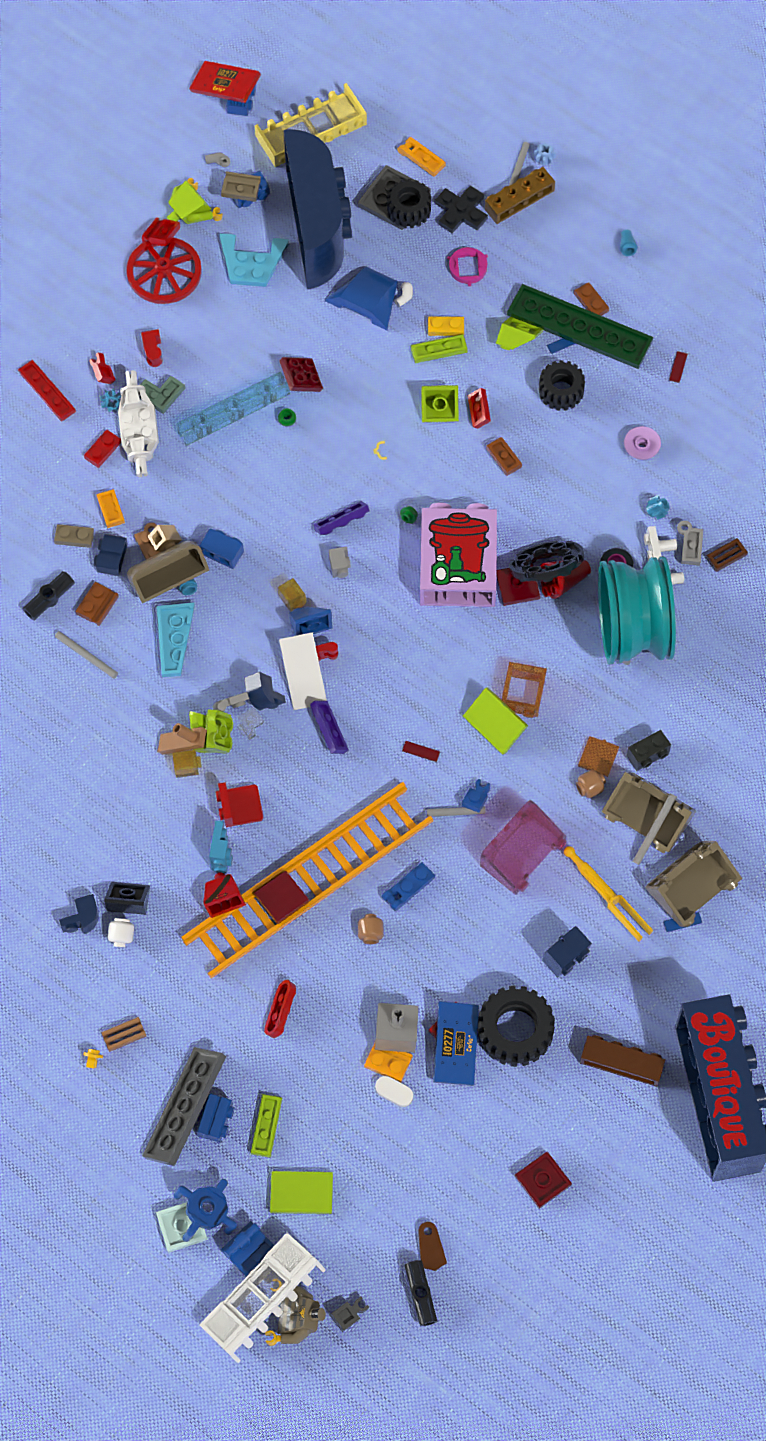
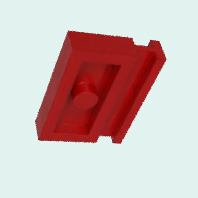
M156 217L143 233L142 242L148 240L151 244L167 246L180 229V222L168 219L159 220Z

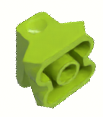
M209 709L206 715L189 711L190 729L198 727L207 729L204 748L193 749V751L199 753H230L233 744L230 736L233 729L231 714Z

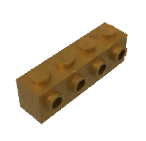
M544 167L535 169L526 177L519 178L512 185L505 186L500 192L488 196L485 200V211L496 224H499L554 192L555 180Z

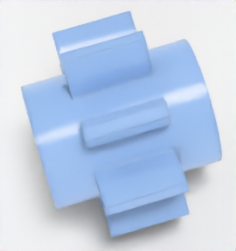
M548 143L538 144V149L534 150V156H536V162H540L544 166L549 163L552 164V159L556 158V152H554V146Z

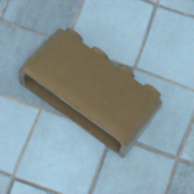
M186 540L132 566L127 572V577L143 604L209 571V567L199 545L196 542Z

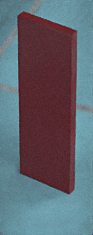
M677 351L669 381L680 383L688 353Z
M405 741L402 752L437 762L440 751L409 741Z

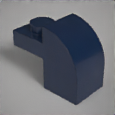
M257 672L245 678L246 692L251 704L257 710L261 711L265 708L275 709L278 705L286 703L285 695L273 691L271 676Z
M93 894L74 899L78 914L59 919L63 933H72L82 927L84 934L95 928L98 923L99 912Z

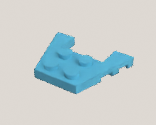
M220 233V241L230 283L266 287L276 269V265L283 256V252L289 245V239L273 238L271 253L235 251L236 235Z

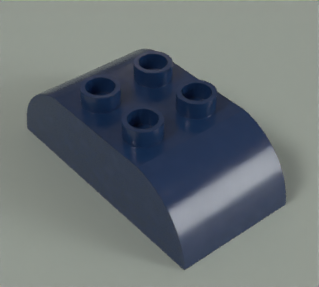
M287 129L283 130L286 173L307 289H312L332 279L342 265L344 258L343 239L352 238L350 223L351 207L349 197H345L344 188H346L344 169L343 167L334 168L332 155L327 145L311 133Z

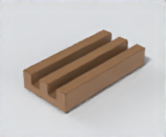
M139 1017L101 1032L109 1052L147 1037ZM136 1024L138 1025V1026H135V1027H133V1028H131V1029H128V1030H126V1031H123V1032H121V1033H119V1034H116V1035L111 1036V1037L108 1038V1036H110V1035H112V1034H115V1033H117V1032H120V1031H122V1030H124V1029H127V1028H129V1027H132V1026H134V1025H136ZM140 1030L141 1032L115 1044H110V1042Z

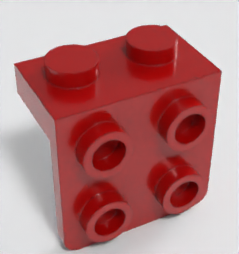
M226 782L218 783L219 790L215 791L217 802L222 804V808L219 809L220 820L225 821L226 828L263 820L257 785L227 789Z

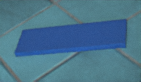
M563 338L546 346L550 353L553 354L576 343Z
M699 912L695 913V922L690 926L702 923ZM674 919L663 921L666 932L686 928L680 927Z

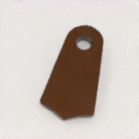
M432 1222L422 1223L418 1230L420 1257L424 1269L436 1271L447 1264L442 1243L435 1224ZM430 1228L432 1230V1233L430 1235H426L424 1233V1229Z

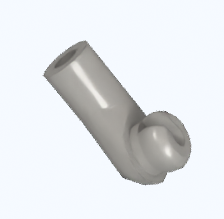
M221 152L205 155L207 164L217 163L222 167L230 165V158Z

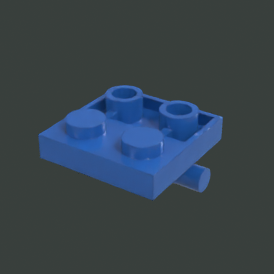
M251 1221L221 1249V1252L245 1277L256 1268L265 1255L275 1246L259 1230V1226Z

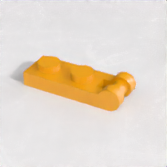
M409 137L404 145H400L397 148L402 156L409 158L433 177L446 166L444 160L412 137Z

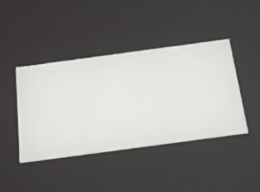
M313 632L279 639L293 709L298 710L310 707L313 701H327Z

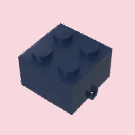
M575 926L568 933L559 937L558 941L545 952L542 961L557 978L562 974L566 976L572 971L576 962L580 964L586 959L592 943Z

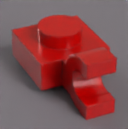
M98 352L96 354L97 360H89L91 366H93L95 377L98 382L112 384L115 381L110 365H106L104 354Z

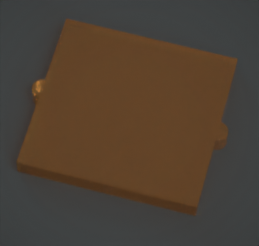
M589 736L578 767L589 771L595 770L598 774L602 773L603 776L608 777L619 746L608 743L605 739L602 741Z

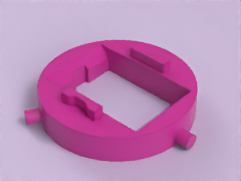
M461 248L455 251L451 257H447L450 260V274L458 282L468 284L470 287L471 284L480 281L486 275V258L488 255H484L475 248ZM465 256L477 257L479 275L459 276L458 258H464Z

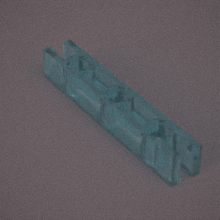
M280 371L176 423L177 432L180 437L183 436L184 443L188 446L290 395L287 381L284 382V376Z

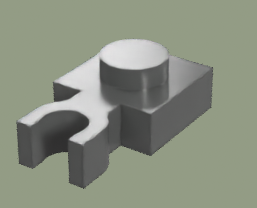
M359 1297L353 1306L346 1302L331 1313V1318L342 1332L359 1321L358 1313H364L369 1309L368 1305L364 1308L358 1306V1303L363 1299L362 1297Z

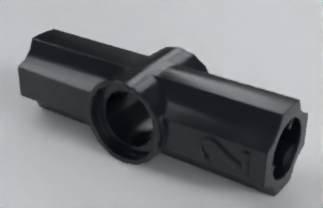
M62 571L53 581L40 588L39 593L22 608L31 620L35 621L45 610L58 603V599L75 584L74 580L67 572ZM47 594H52L51 597H45Z
M422 1260L411 1261L404 1266L420 1327L432 1325L438 1321ZM418 1289H424L427 1295L419 1298L415 1292Z

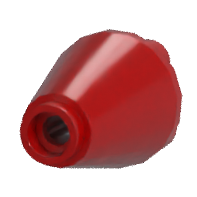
M583 560L577 568L571 571L570 575L555 577L550 582L540 580L543 595L553 599L559 598L591 573L590 564ZM557 561L545 562L540 566L542 569H545V565L552 566L555 565Z

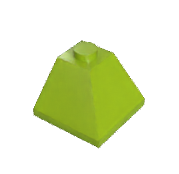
M509 317L501 325L496 344H499L502 349L513 350L534 340L544 330Z

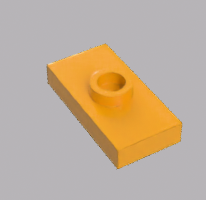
M114 489L96 494L107 528L124 524L125 520Z

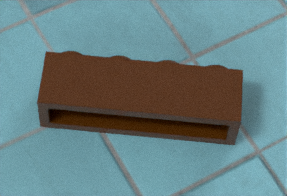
M592 1035V1037L587 1036L580 1064L658 1087L666 1059H663L661 1055L656 1053L647 1054L637 1047L627 1048L620 1042H607L600 1036Z

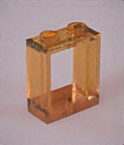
M509 662L502 701L517 714H522L527 718L538 717L547 668ZM512 677L539 682L535 705L507 700Z

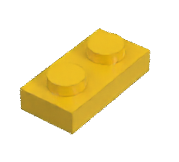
M428 317V336L464 335V317Z

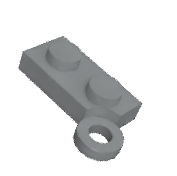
M681 521L677 526V531L684 535L681 564L700 566L703 529L692 528L689 521ZM687 526L688 530H682L681 527Z

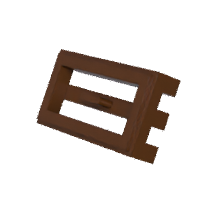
M736 538L706 555V559L710 561V565L718 572L745 557L748 551L740 540ZM735 545H738V547H736L735 549L725 553L724 555L714 560V557H716L717 555L725 552L726 550L734 547Z

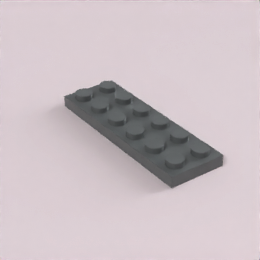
M194 1047L142 1155L144 1158L175 1166L227 1056L220 1052Z

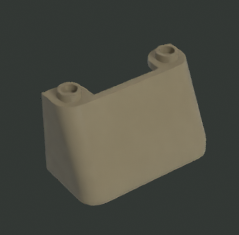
M627 771L617 784L602 813L606 814L605 818L613 823L615 821L622 822L646 837L670 794L639 775ZM676 798L653 839L654 848L662 853H665V851L670 852L693 818L696 810Z
M701 841L650 881L645 888L680 927H688L695 922V912L721 890L728 889V891L735 889L738 886V882L743 878L716 841Z

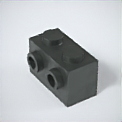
M659 730L628 747L627 758L636 771L647 768L658 759H663L669 755L671 743L662 730Z

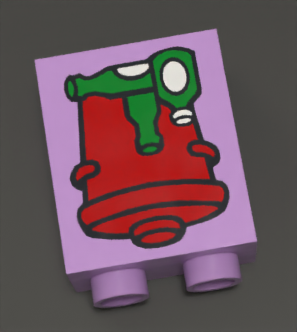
M434 503L429 508H422L420 606L495 607L497 509H489L487 505L481 503L470 504L467 506V509H452L447 503Z

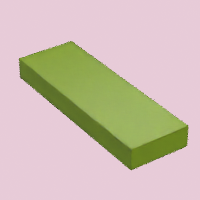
M463 334L411 345L415 363L468 353Z
M262 1094L251 1155L271 1158L282 1097Z

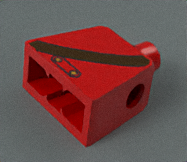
M217 873L213 880L205 884L204 906L211 918L246 906L232 874Z

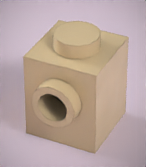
M157 525L148 535L155 551H165L182 541L174 525Z

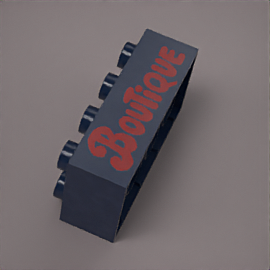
M730 994L682 1003L675 1024L713 1182L761 1173L766 1163V1124L763 1125L762 1109L766 1108V1093L762 1083L753 1085L752 1069L757 1068L755 1050L752 1044L743 1046L742 1030L747 1029L746 1014L742 1005L733 1007Z

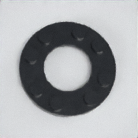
M550 541L531 546L517 553L515 560H510L509 567L511 575L519 579L520 582L540 580L550 582L555 577L570 575L571 571L583 562L584 552L582 546L576 542L566 541L565 544L564 542ZM562 556L561 563L557 561L555 565H545V569H542L541 566H530L536 560L543 557Z

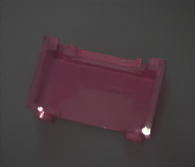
M529 800L484 849L480 858V867L517 895L519 891L523 892L528 887L529 876L552 850H561L567 843L566 835L536 803Z

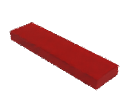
M33 360L18 369L20 375L61 422L76 412L73 405Z

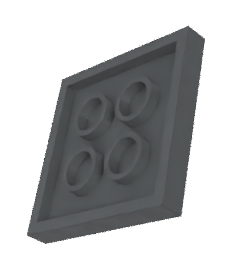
M385 165L358 201V207L403 230V225L397 226L396 221L392 222L391 217H388L387 194L391 186L394 187L396 182L400 183V180L408 181V179L412 178ZM405 201L401 204L410 207L416 205L417 203L413 201Z

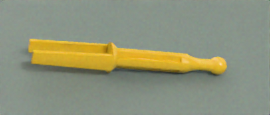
M572 846L565 847L564 855L571 858L576 864L578 871L608 903L607 908L636 940L640 942L643 937L615 906L617 903L650 935L653 929L624 897L616 895L594 869L575 853V849Z

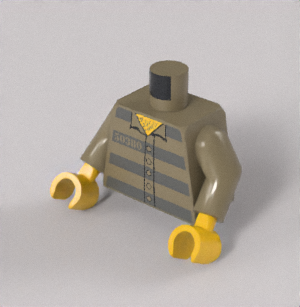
M278 1279L272 1280L273 1282L279 1283L280 1287L283 1285V1283ZM296 1286L293 1289L298 1295L294 1302L288 1297L281 1302L280 1308L283 1310V1314L279 1317L277 1332L280 1335H276L270 1330L266 1331V1336H274L271 1341H265L269 1346H274L277 1342H281V1344H298L308 1337L310 1333L316 1332L318 1321L325 1319V1310L320 1308V1303L313 1300V1295L305 1288Z

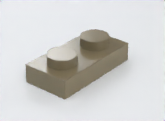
M57 524L54 543L92 548L94 528Z

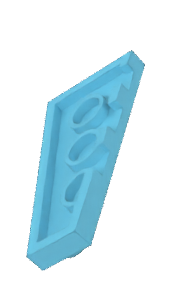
M194 603L157 606L162 678L181 676L194 613Z

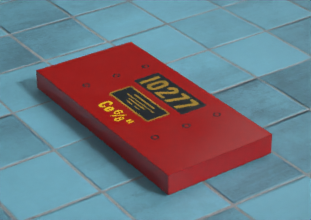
M204 61L189 89L193 93L246 103L261 74L256 70Z

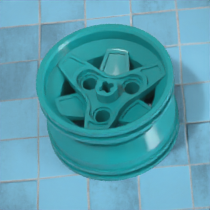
M660 556L658 559L651 557L642 570H635V568L623 562H615L614 560H610L608 565L606 561H601L598 569V602L602 642L607 663L610 665L616 661L617 664H622L624 661H630L641 653L642 650H648L659 661L664 660L665 657L667 660H672L676 645V619L672 579L666 557Z

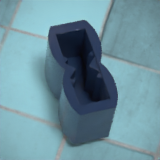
M105 534L103 539L99 540L98 550L100 552L94 558V566H96L97 572L115 576L120 575L128 546L126 537Z

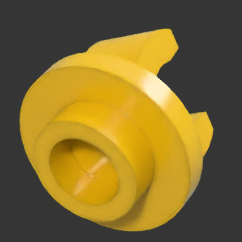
M88 1049V1052L83 1053L84 1056H88L86 1067L93 1069L97 1066L98 1058H103L104 1056L100 1054V1050Z

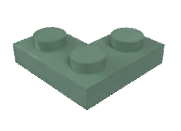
M172 376L160 388L146 379L140 384L145 387V393L155 409L162 414L166 412L186 389L185 384Z

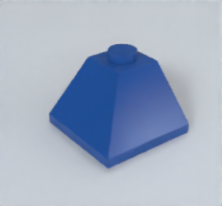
M299 607L289 612L290 623L295 636L312 632L314 635L333 628L331 609Z

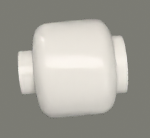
M115 918L114 921L109 923L108 940L114 942L115 947H125L126 944L133 942L134 925L130 923V920Z

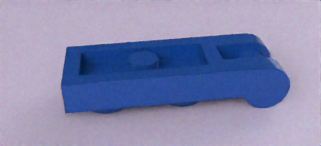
M421 862L391 889L387 890L382 895V898L385 902L388 901L391 904V908L394 911H397L435 879V874ZM398 894L401 898L396 899L394 895Z

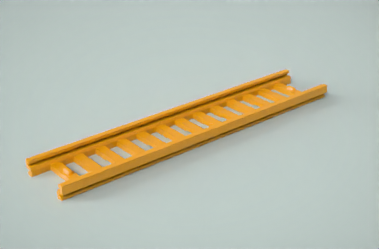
M401 782L242 894L245 903L250 906L268 930L261 936L257 935L239 911L240 908L213 918L209 917L183 935L181 938L186 946L200 938L220 964L208 972V976L211 979L431 824L433 818L429 816L416 825L396 800V798L407 791L405 783ZM388 804L409 829L402 836L381 812V809ZM372 815L394 840L386 847L365 822ZM357 826L378 851L371 858H369L349 833V831ZM341 837L362 862L355 869L334 844ZM325 848L328 849L347 874L340 880L335 877L318 855ZM310 859L331 884L324 891L319 888L302 866ZM295 870L316 897L281 923L274 925L254 899L256 898L254 893L283 872L287 871L290 874ZM230 915L233 916L252 941L244 948L223 923V920ZM214 926H216L236 952L228 959L225 958L206 933Z

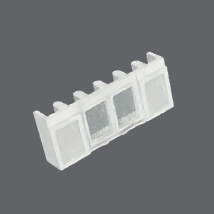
M286 1233L265 1255L256 1268L201 1322L200 1326L239 1363L241 1360L234 1352L242 1344L248 1349L253 1346L254 1343L249 1336L257 1328L262 1333L268 1330V1326L263 1321L271 1313L276 1317H280L283 1314V1310L278 1305L286 1297L292 1302L298 1298L293 1289L301 1281L306 1286L311 1285L312 1279L308 1274L315 1266L323 1273L326 1269L292 1236Z

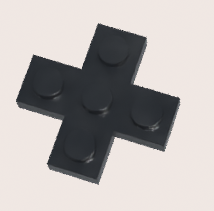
M471 185L460 197L445 188L435 199V204L447 211L438 221V225L452 234L463 222L478 231L488 219L486 213L476 208L484 199V194Z

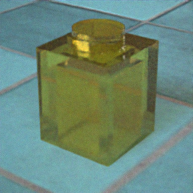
M294 578L278 587V596L290 612L305 605L306 594Z
M196 750L172 753L176 778L199 775L198 768H202L201 757L196 756Z

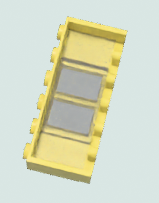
M347 83L343 84L344 93L337 95L335 91H330L328 94L329 100L321 102L319 98H315L312 108L306 110L304 105H300L298 107V114L291 117L289 112H285L282 115L283 121L277 124L273 119L267 121V128L261 130L258 124L255 125V136L275 167L286 163L283 130L295 129L305 131L326 143L367 125V113Z

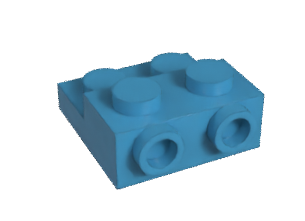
M215 821L209 855L211 870L215 873L222 872L226 874L228 866H232V848H229L227 829L224 828V822Z

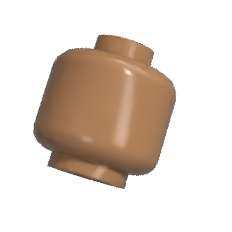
M590 770L578 777L576 787L582 797L592 798L604 791L606 780L602 773L598 774L595 770Z
M366 914L364 918L358 921V937L364 944H377L383 938V921L376 917L375 914Z

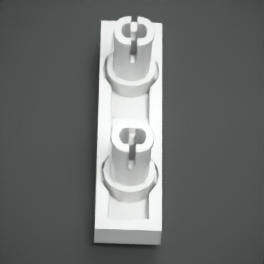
M650 526L647 528V532L644 534V543L648 545L649 549L647 551L648 560L651 557L658 559L661 556V552L677 550L676 539L660 541L657 537L656 527ZM683 572L671 573L672 585L684 584Z

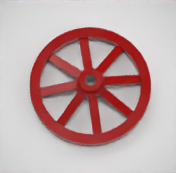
M173 237L168 243L169 246L164 257H160L153 248L158 245L151 244L148 240L140 244L132 252L127 263L128 282L133 291L144 300L157 304L174 303L189 296L200 282L202 267L199 255L187 242ZM175 247L188 253L187 255L170 260ZM148 250L156 262L137 261V259ZM193 260L195 273L174 265ZM134 267L153 268L138 280H135L133 275ZM174 272L192 280L181 290L172 273ZM156 274L158 275L153 294L140 287ZM167 277L176 293L159 295L163 278Z

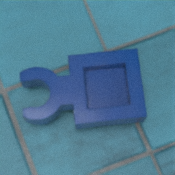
M478 779L475 783V789L469 788L462 801V807L480 813L488 799L487 793L490 791V783H487L485 787H481V779Z

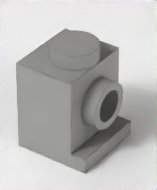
M347 546L330 549L329 560L333 578L347 577L349 575L348 568H351Z

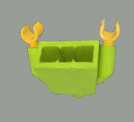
M189 178L188 182L184 181V183L174 187L168 202L174 211L167 218L177 222L182 219L185 223L192 224L211 220L212 218L215 221H220L223 214H218L220 213L219 207H215L213 212L210 211V206L197 192L198 182L194 183L193 178Z

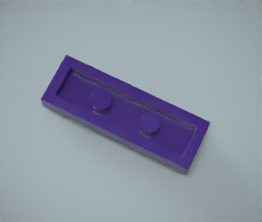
M359 501L313 524V527L318 534L328 535L333 529L344 527L349 524V521L364 517L370 510L366 503Z
M313 701L310 707L331 754H345L349 749L328 701Z

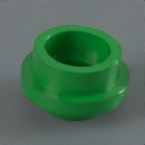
M283 409L278 415V421L283 426H291L296 422V414L291 409Z
M412 506L403 507L400 510V515L404 522L413 524L417 520L418 513Z

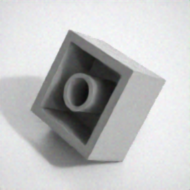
M378 1003L375 1050L415 1053L418 1006Z

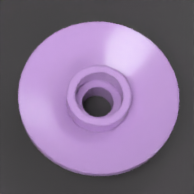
M640 426L631 429L626 434L624 447L633 458L646 460L654 457L659 452L661 440L656 431L649 427Z

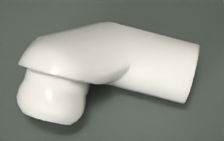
M404 282L400 286L402 288V295L394 300L398 307L412 299L413 286L409 282Z

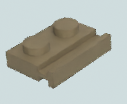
M226 171L221 197L256 202L261 176Z

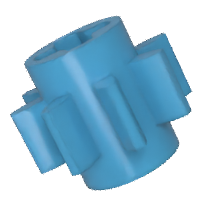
M114 388L112 391L105 389L104 396H100V400L104 401L101 403L102 408L107 407L108 412L114 409L118 411L121 400L120 392L116 394Z
M659 495L648 501L649 504H647L646 510L649 516H656L657 520L668 514L667 511H669L670 506L665 498L660 499Z

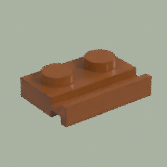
M94 582L76 609V615L100 626L119 595L112 592L111 589Z

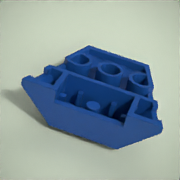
M366 266L328 296L325 302L340 309L344 306L371 319L372 324L388 331L398 281Z

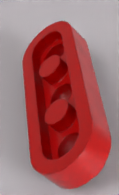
M284 980L279 984L265 1024L264 1032L271 1038H277L283 1033L293 998L296 995V985L289 980Z

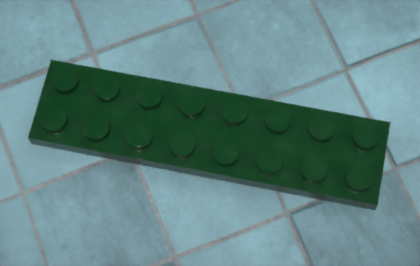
M525 284L521 285L507 311V315L539 327L544 331L639 369L654 338Z

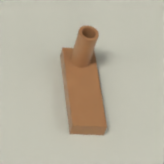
M177 723L173 727V732L160 735L157 752L163 755L204 748L207 729L203 727L189 729Z

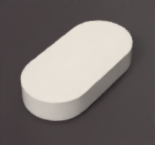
M382 1076L376 1081L375 1088L379 1096L399 1107H407L412 1103L413 1092L406 1085L389 1076Z

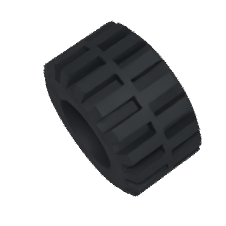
M403 179L400 180V183L396 182L394 187L391 186L387 194L388 217H391L392 222L396 221V225H403V228H407V226L414 228L415 225L419 227L421 222L425 223L431 212V193L428 187L425 188L424 183L419 184L418 180L414 182L412 179H408V181ZM405 201H413L417 204L409 207L404 206L401 203Z
M560 360L559 363L554 361L552 365H546V368L541 372L539 380L541 400L543 399L545 405L549 404L551 409L554 407L558 411L561 408H564V411L568 410V407L572 409L583 398L585 375L582 374L581 368L578 369V365H572L570 361H567V363L563 362L564 360ZM556 382H566L571 387L568 389H558L553 384Z

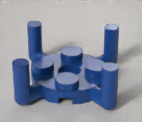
M222 1179L216 1188L207 1186L192 1192L181 1185L175 1191V1199L178 1200L182 1196L188 1199L186 1215L192 1221V1224L182 1237L185 1242L190 1241L199 1227L211 1230L223 1223L227 1226L224 1230L227 1235L232 1234L236 1229L237 1223L227 1216V1199L222 1193L228 1185L226 1179ZM210 1203L213 1208L212 1212L204 1211L202 1204Z

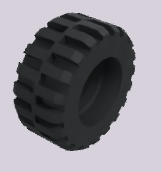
M515 985L509 986V990H505L503 987L498 989L496 995L492 993L488 997V1001H484L478 1017V1038L482 1042L484 1051H488L490 1053L489 1056L493 1060L498 1058L500 1060L499 1063L505 1065L506 1062H509L513 1067H517V1063H522V1066L529 1065V1061L536 1062L539 1060L540 1055H544L547 1052L548 1046L551 1045L553 1039L555 1018L552 1015L553 1010L551 1006L546 1004L547 1000L543 996H537V991L532 989L529 992L525 986H521V989H516ZM509 1011L524 1012L533 1019L535 1031L530 1038L524 1041L514 1042L507 1040L497 1029L499 1017Z

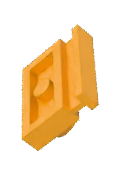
M374 1043L364 1068L383 1076H389L401 1083L413 1055L407 1052L375 1050Z

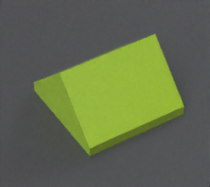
M458 385L421 386L422 422L459 421Z

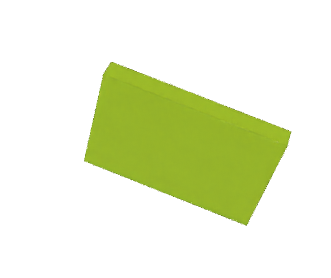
M489 687L482 691L463 715L502 755L507 753L528 727Z
M271 1171L270 1213L332 1214L333 1172Z

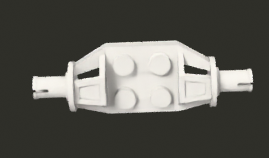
M131 370V374H129V371L125 372L127 386L120 389L121 400L118 416L121 443L128 454V461L136 463V476L143 477L142 474H144V477L148 476L146 461L153 458V453L159 443L156 410L145 393V387L138 385L137 372Z

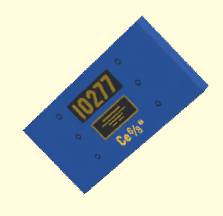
M438 1002L433 1083L474 1086L479 1005Z

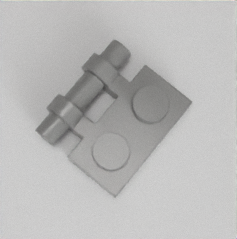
M244 692L214 703L213 710L223 712L226 707L231 705L233 709L246 704L245 701L249 699L248 693Z

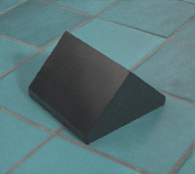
M111 882L104 900L107 911L146 915L150 885Z

